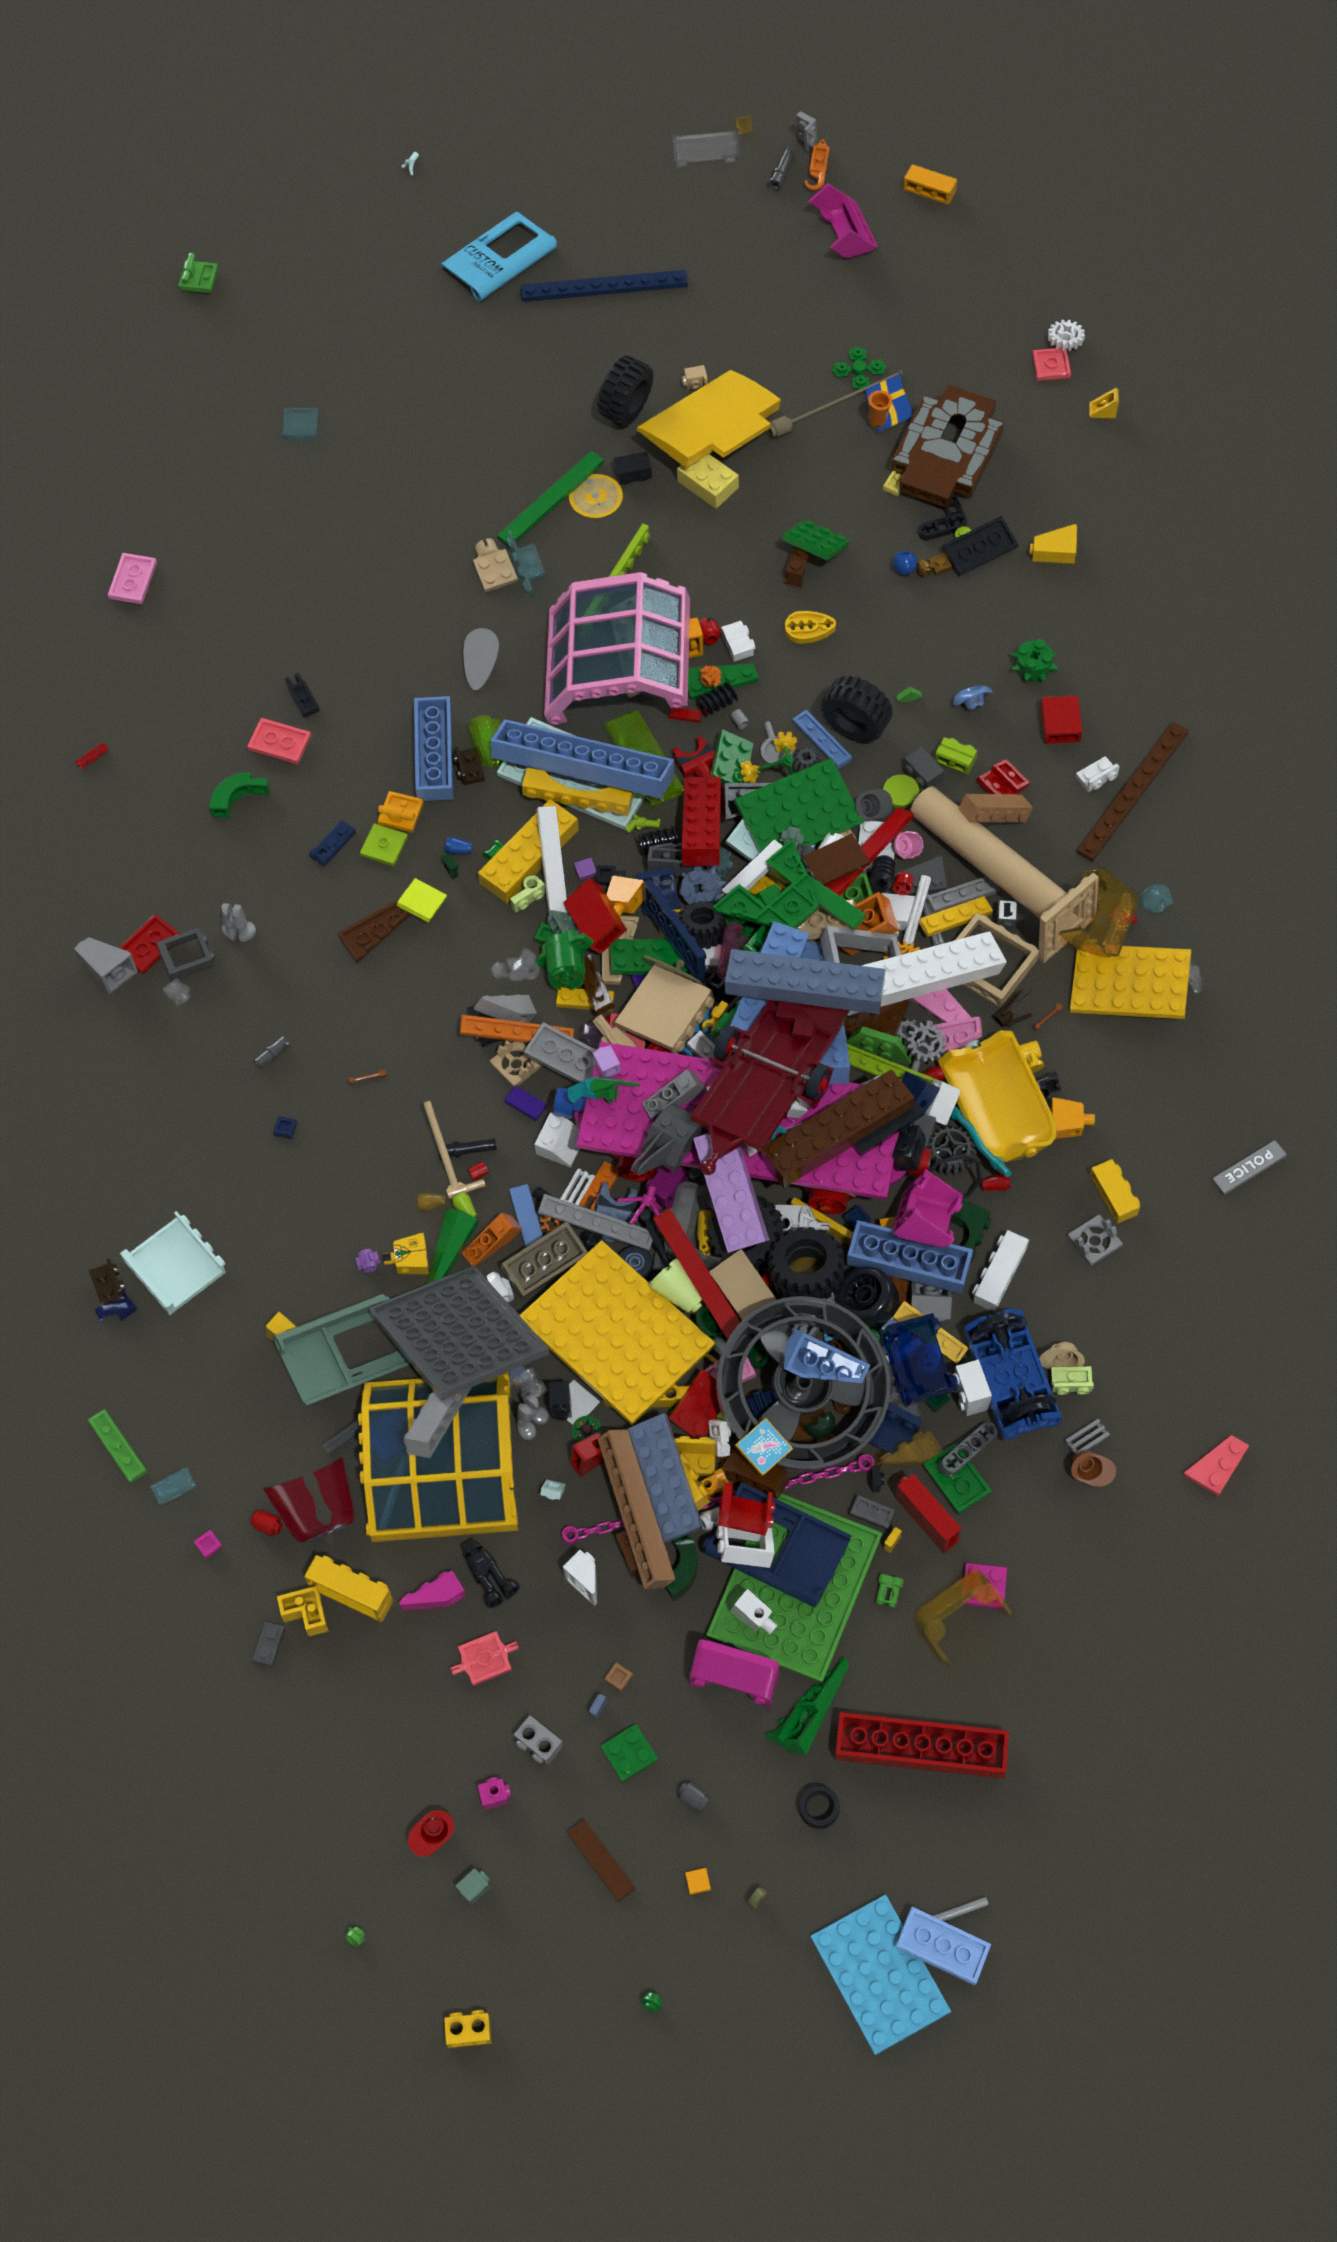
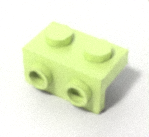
M1091 1366L1051 1367L1052 1392H1057L1058 1395H1066L1069 1392H1077L1080 1395L1089 1394L1094 1388Z

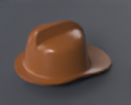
M1086 1450L1072 1456L1071 1474L1078 1481L1102 1487L1111 1483L1116 1476L1115 1464L1104 1456Z

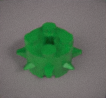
M1041 639L1023 642L1018 652L1011 653V656L1016 660V665L1011 669L1012 671L1016 670L1024 681L1029 679L1032 682L1045 681L1050 671H1057L1058 669L1052 663V659L1057 653H1052V649Z

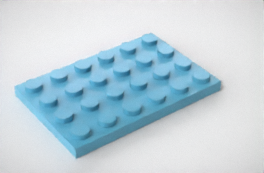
M886 1895L810 1936L874 2056L951 2013L924 1962L895 1948L903 1924Z

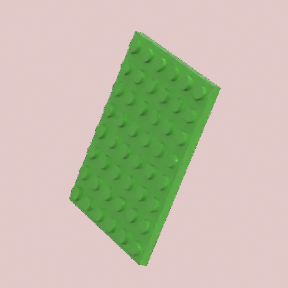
M781 1494L778 1500L852 1535L848 1547L818 1606L814 1608L734 1569L706 1637L721 1644L732 1643L736 1646V1649L775 1660L780 1664L781 1668L823 1684L883 1533ZM774 1522L772 1533L775 1553L771 1564H774L790 1532ZM746 1540L744 1547L760 1549L759 1541ZM747 1589L771 1609L772 1613L769 1615V1618L777 1624V1627L770 1635L761 1627L756 1632L730 1613L732 1607Z

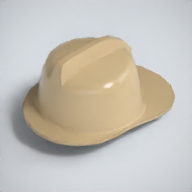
M1070 1342L1054 1344L1051 1349L1045 1351L1039 1357L1042 1367L1051 1369V1367H1083L1085 1363L1084 1356Z

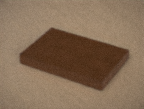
M852 833L803 856V861L814 879L824 886L870 865V861Z

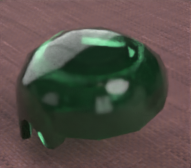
M828 1412L826 1416L818 1417V1424L809 1423L804 1428V1431L815 1439H824L829 1436L835 1427V1417L831 1412Z

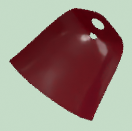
M343 1458L312 1472L318 1481L323 1500L332 1512L328 1525H324L316 1519V1506L311 1493L304 1483L303 1476L263 1489L285 1526L297 1541L308 1542L326 1537L353 1522L354 1509Z

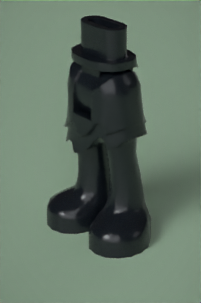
M474 1538L461 1546L464 1552L463 1556L474 1576V1580H476L478 1585L479 1583L481 1584L487 1595L484 1600L487 1608L497 1607L504 1601L501 1594L490 1582L489 1574L497 1583L506 1600L518 1592L520 1589L518 1582L515 1580L508 1581L497 1567L494 1557L481 1544H478Z

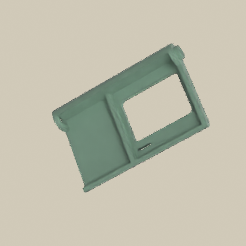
M384 1294L378 1295L274 1335L273 1339L277 1351L304 1406L412 1365L396 1346L397 1351L349 1369L333 1339L339 1334L375 1321L369 1314V1308L389 1300L388 1296L386 1297Z

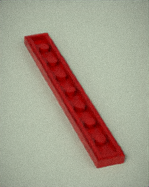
M897 808L861 846L870 863L913 819V812ZM868 866L826 887L840 896Z
M669 1208L653 1219L728 1340L740 1321Z

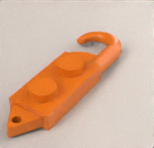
M824 139L813 146L809 174L811 177L818 179V183L812 186L805 180L806 188L812 191L821 189L825 181L830 147L827 146Z

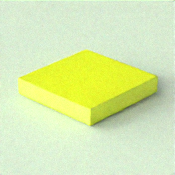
M415 878L398 900L397 906L429 923L446 900L447 895Z

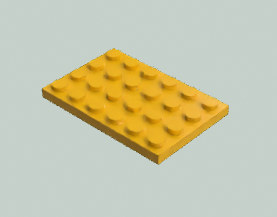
M1078 944L1070 1013L1185 1019L1191 949Z

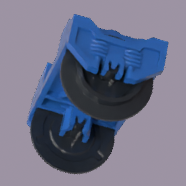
M1007 1309L1003 1311V1314L998 1312L996 1316L988 1315V1319L986 1316L980 1317L964 1328V1336L972 1361L979 1359L992 1394L990 1411L1003 1442L1025 1432L1061 1425L1062 1415L1056 1404V1397L1052 1394L1029 1333L1027 1320L1023 1317L1022 1310ZM1011 1422L1010 1426L1004 1428L1003 1424Z

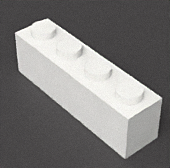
M1007 1230L1005 1236H1000L997 1243L999 1248L997 1252H992L989 1259L991 1264L989 1268H984L980 1277L983 1280L980 1285L976 1284L972 1295H975L973 1303L993 1312L996 1311L1028 1248L1029 1239Z

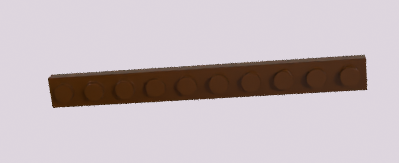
M1174 721L1078 848L1077 854L1091 862L1095 860L1187 736L1188 729Z

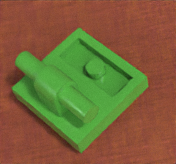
M189 253L179 281V290L212 294L218 272V264L194 261L195 254Z

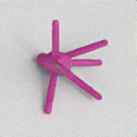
M649 1185L647 1194H644L643 1197L619 1198L617 1200L618 1202L642 1201L641 1206L630 1221V1225L637 1222L640 1213L646 1206L652 1207L654 1217L660 1215L658 1210H664L656 1202L657 1197L654 1196L657 1187Z

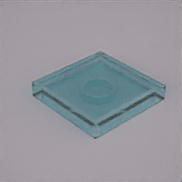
M284 408L283 439H317L318 408Z

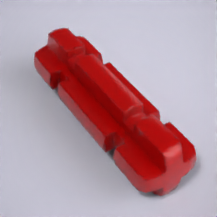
M103 742L97 745V748L94 747L84 754L83 758L80 757L75 761L77 767L83 769L87 766V763L90 764L99 758L100 754H105L108 748Z

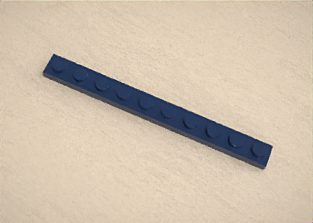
M686 270L523 284L521 285L522 301L529 302L688 287Z

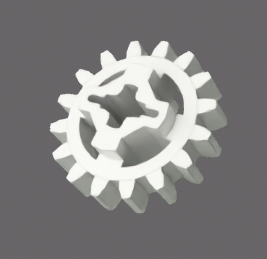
M1061 320V323L1056 321L1055 325L1051 324L1048 330V341H1051V346L1056 345V349L1061 347L1062 351L1065 348L1071 351V348L1077 349L1078 346H1082L1085 330L1081 329V325L1077 326V322L1071 323L1070 320L1067 322Z

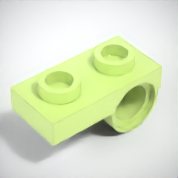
M528 876L524 879V890L510 898L511 908L515 913L519 910H524L530 903L541 899L546 894L545 884L541 879L539 880L536 876Z

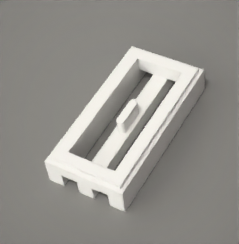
M578 1168L561 1200L572 1203L584 1181L588 1179L575 1203L579 1205L595 1175H589L588 1172H583L582 1169ZM580 1176H582L576 1188L574 1189L572 1195L570 1196L569 1200H567L577 1180Z

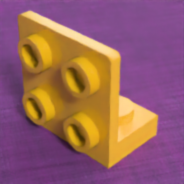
M681 1436L675 1438L679 1453L683 1452L689 1460L687 1464L690 1469L693 1468L698 1476L713 1475L716 1457L715 1440H711L709 1437L691 1439L688 1436Z

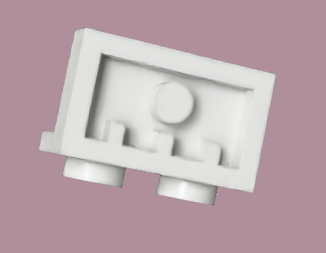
M1105 756L1077 772L1075 777L1087 792L1099 789L1107 781H1113L1118 776L1119 765H1113Z

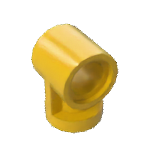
M1036 1040L1019 1045L1032 1073L1044 1068L1043 1061L1038 1060L1041 1059V1050Z

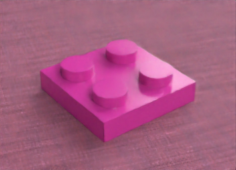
M966 1563L962 1605L1003 1610L1007 1567Z

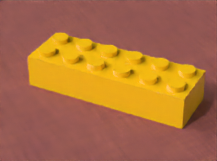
M549 799L542 807L556 806L560 846L562 848L579 830L578 818ZM537 813L478 872L479 884L507 904L510 902V898L515 896L524 887V879L528 876H535L543 867Z

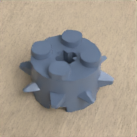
M695 866L694 871L688 874L682 873L683 881L679 895H682L690 905L693 902L698 903L699 901H710L713 904L722 899L720 895L723 889L722 886L726 884V881L720 880L721 877L715 872V866L710 869Z

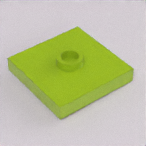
M374 823L360 851V856L394 867L408 839V834Z

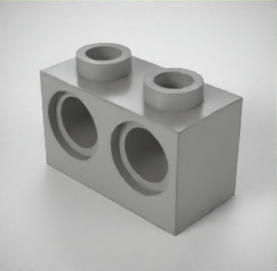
M529 1716L514 1734L515 1744L523 1751L526 1749L532 1753L531 1757L539 1764L543 1762L548 1766L563 1747L562 1740L532 1716ZM531 1731L535 1733V1736L530 1740L524 1738L526 1732ZM542 1745H550L551 1749L549 1752L543 1753L540 1751Z

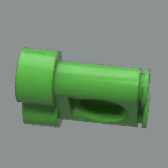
M880 1574L878 1581L880 1586L876 1604H888L889 1607L896 1608L899 1591L903 1587L904 1579ZM887 1589H891L889 1601L885 1600Z

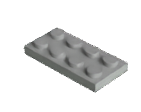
M543 1022L525 1049L524 1055L570 1080L580 1083L592 1077L595 1066L593 1052L596 1050Z

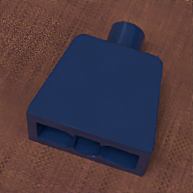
M905 1071L902 1083L926 1113L938 1094L940 1087L918 1075Z

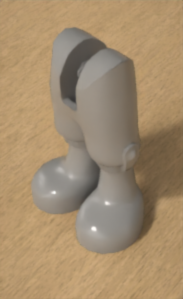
M223 903L221 907L223 935L230 941H234L237 934L240 942L251 940L256 934V927L252 922L246 920L241 905L235 904L234 908H232L231 904Z
M527 1395L524 1398L525 1404L520 1403L518 1405L517 1431L521 1438L531 1440L537 1434L533 1423L538 1425L547 1423L549 1414L545 1408L540 1406L538 1399L534 1395Z

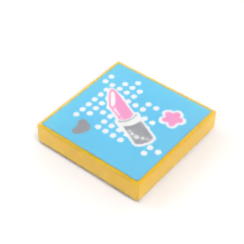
M766 1418L735 1445L761 1476L793 1449Z

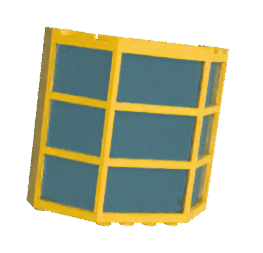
M509 1372L471 1388L431 1458L407 1454L406 1445L404 1444L405 1434L410 1431L413 1421L417 1419L422 1406H425L428 1401L429 1394L433 1392L428 1383L423 1378L365 1383L364 1390H362V1413L358 1414L359 1426H362V1433H359V1444L363 1445V1452H359V1458L364 1470L360 1471V1482L364 1484L368 1515L366 1534L370 1536L372 1542L518 1531L514 1489L510 1490V1488H514L509 1408V1397H511Z

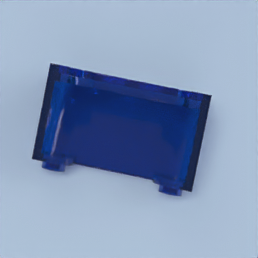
M934 1313L890 1324L882 1331L884 1347L902 1404L905 1408L958 1390L957 1377L952 1375L951 1372L948 1373L936 1335L940 1329V1322L937 1317L935 1318Z

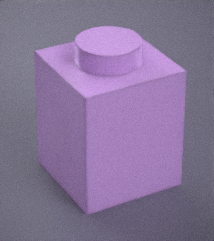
M611 1045L600 1047L593 1052V1060L601 1077L609 1078L621 1073L620 1062Z

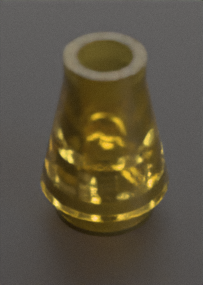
M426 1192L417 1194L418 1210L426 1211L439 1206H445L444 1194Z

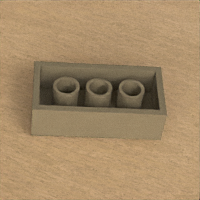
M565 1222L503 1262L500 1268L521 1300H523L572 1268L588 1252L569 1223Z

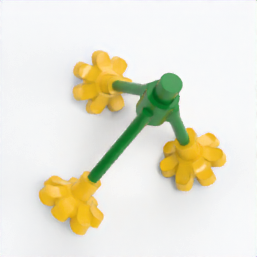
M779 732V739L775 738L773 742L777 745L775 749L778 752L783 750L784 756L776 762L760 767L752 765L751 761L742 762L740 766L742 768L741 775L744 776L743 781L745 783H755L758 777L757 773L776 765L787 767L789 775H792L794 758L789 754V750H795L796 746L794 744L797 743V738L792 737L791 732H787L786 735L783 732Z

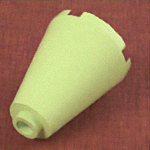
M676 1258L648 1286L687 1313L690 1311L695 1313L702 1306L700 1303L702 1298L680 1261Z

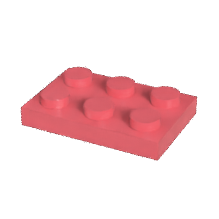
M261 718L247 747L249 751L298 765L312 735L309 731Z

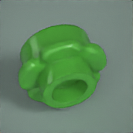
M349 1927L347 1929L348 1932L345 1935V1939L351 1945L358 1947L365 1942V1934L360 1928L354 1927L352 1929Z

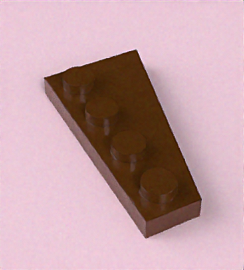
M398 900L338 932V937L356 963L362 960L411 915V913L397 906Z

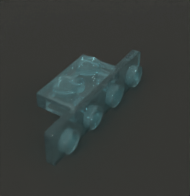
M510 530L508 531L509 537L506 539L509 547L514 548L515 552L512 555L515 563L519 562L520 567H517L520 577L525 578V582H523L525 591H529L531 597L535 596L530 581L546 576L535 544L533 543L518 549Z

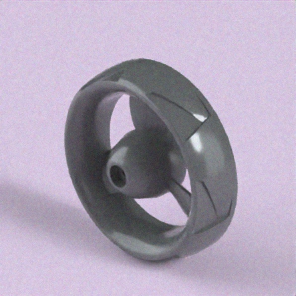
M795 1296L782 1298L759 1307L745 1317L732 1332L724 1346L719 1359L716 1377L718 1404L724 1419L733 1432L741 1440L766 1418L793 1448L775 1464L777 1467L789 1470L828 1468L854 1456L878 1431L884 1420L890 1399L889 1367L884 1351L874 1333L851 1311L831 1301L815 1297ZM804 1324L826 1330L841 1340L855 1358L870 1364L863 1382L854 1383L830 1379L802 1378L785 1370V1349L792 1334L789 1325ZM760 1339L764 1348L779 1365L775 1369L771 1381L772 1393L776 1403L769 1407L757 1421L749 1410L744 1397L742 1375L747 1355L752 1346ZM830 1399L844 1405L860 1406L851 1425L837 1437L817 1444L789 1442L796 1432L800 1416L810 1415L819 1411Z

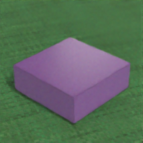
M592 858L574 863L580 881L596 876L597 871Z

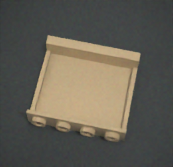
M653 965L616 1019L615 1025L623 1033L629 1031L671 1050L674 1054H678L684 1049L688 1038L694 1034L698 1023L703 1021L708 1008L710 1009L713 1006L714 997L712 989Z

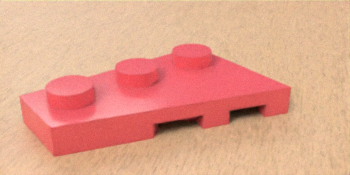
M1231 1435L1184 1472L1183 1476L1219 1497L1249 1445Z

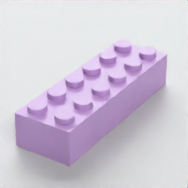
M709 1133L693 1138L700 1163H702L712 1155ZM740 1146L721 1159H718L716 1171L712 1175L704 1174L727 1252L769 1240Z

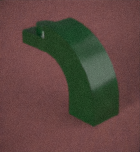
M682 1536L670 1541L680 1555V1562L673 1571L675 1580L664 1588L673 1601H676L690 1589L697 1575V1549L691 1536L686 1539Z

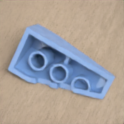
M795 1328L785 1349L784 1369L802 1378L862 1383L870 1367V1364Z

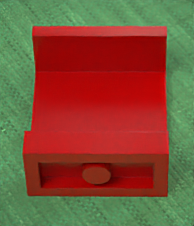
M725 1482L720 1497L717 1525L766 1536L767 1529L772 1528L774 1516H771L775 1508V1502L772 1501L773 1493H768L765 1503L732 1496L733 1484Z

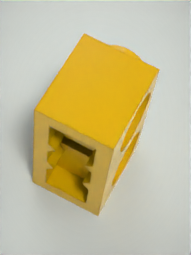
M484 2010L472 2011L471 2015L463 2016V2013L449 2014L450 2017L444 2018L446 2045L448 2048L492 2044L490 2016L488 2013H484ZM483 2022L485 2024L484 2030L479 2033L474 2032L473 2026L475 2023ZM456 2024L463 2026L462 2032L458 2035L451 2033L452 2027Z

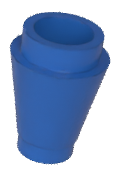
M453 836L452 838L447 837L445 852H449V854L471 853L472 843Z

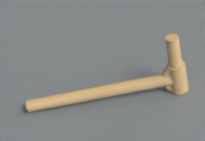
M431 1101L424 1102L423 1105L450 1182L446 1190L449 1200L461 1192L468 1194L470 1191L485 1187L484 1179L466 1185L457 1181Z

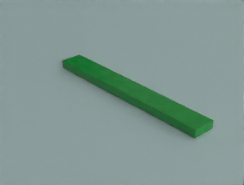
M592 451L589 452L497 535L498 539L511 548L604 464V459Z

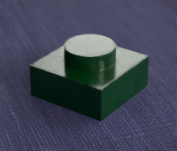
M448 853L442 856L443 867L451 879L458 877L457 869L459 865L455 858L451 859Z
M936 1384L922 1395V1400L936 1413L950 1401V1397Z

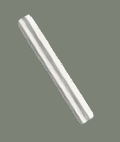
M926 875L921 876L903 938V943L906 941L909 946L914 941L931 882V877Z

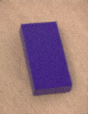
M514 1086L505 1098L506 1104L535 1121L538 1120L547 1108L546 1103L517 1086Z

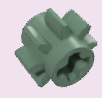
M788 827L787 831L783 830L780 841L784 842L785 845L793 838L797 848V846H801L803 843L804 835L800 834V829Z

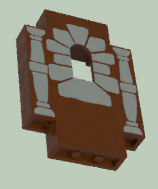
M949 384L940 400L924 395L892 458V470L903 473L899 491L948 508L955 492L972 497L1003 434L1004 422L992 418L995 412L996 400ZM953 416L966 420V424L956 444L941 439Z

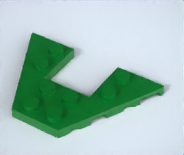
M792 838L766 860V865L790 884L784 891L765 906L743 886L738 884L712 907L713 911L770 927L775 921L795 929L819 910L817 898L814 895L807 872L802 864L795 841Z

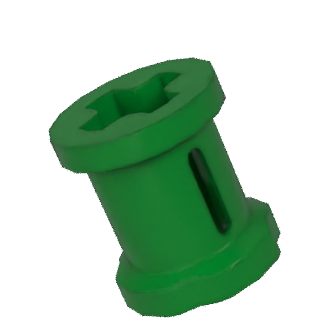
M494 840L493 845L483 852L484 858L489 862L504 845L500 841Z

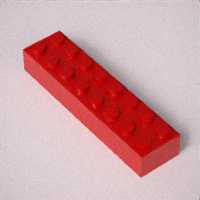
M840 1712L835 1760L1004 1779L1007 1768L1009 1731Z

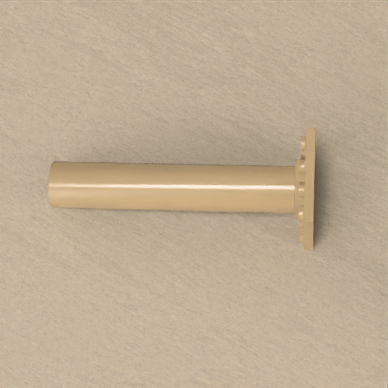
M931 786L923 790L911 807L914 818L1040 919V961L1045 963L1096 919L1099 877L1095 873L1084 877L1076 888L1070 889L1067 893L979 822H969L958 809L959 806L937 788Z

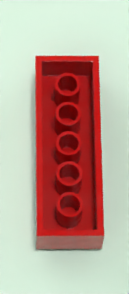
M685 777L683 866H720L721 777Z

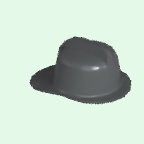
M883 789L863 792L854 801L857 814L861 815L865 821H872L887 816L893 806L891 795Z

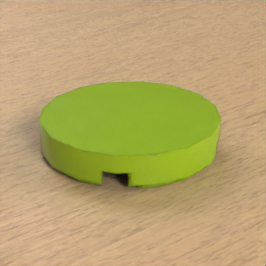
M899 774L887 779L883 790H886L891 795L892 807L908 808L912 806L919 795L917 782L907 775Z

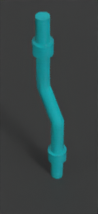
M954 1106L950 1117L953 1120H957L969 1132L977 1149L990 1161L991 1166L995 1170H999L1005 1177H1009L1012 1172L1004 1165V1161L1000 1157L995 1156L983 1144L975 1127L962 1115L961 1110Z

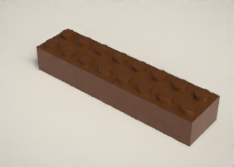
M891 1069L767 1144L761 1152L762 1161L782 1187L785 1188L851 1148L858 1140L913 1108L914 1096Z

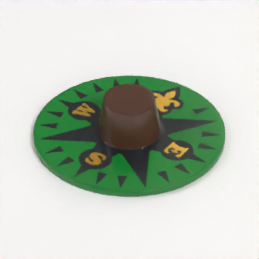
M582 1416L572 1426V1434L577 1442L596 1433L600 1435L602 1433L600 1422L592 1416Z

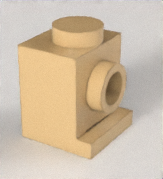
M704 365L684 369L682 383L683 386L687 387V390L702 388L708 384Z

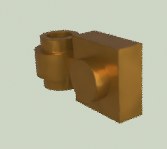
M945 553L929 558L928 562L926 560L919 561L916 569L920 576L926 578L931 575L932 571L935 576L951 571L952 565Z

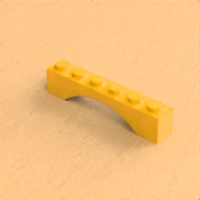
M528 767L522 783L523 795L529 798H540L545 801L551 799L565 805L571 804L581 808L597 809L601 812H612L617 815H629L634 799V792L611 786L590 791L569 788L555 781L546 771Z

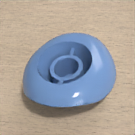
M983 685L966 688L955 695L953 705L957 706L964 703L967 710L975 709L976 706L984 705V693H993V691Z

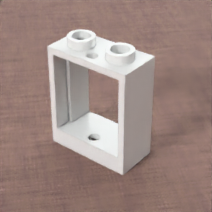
M718 1526L716 1537L720 1539L718 1553H721V1562L770 1568L775 1553L772 1528H768L766 1536ZM728 1538L759 1541L760 1549L729 1545Z

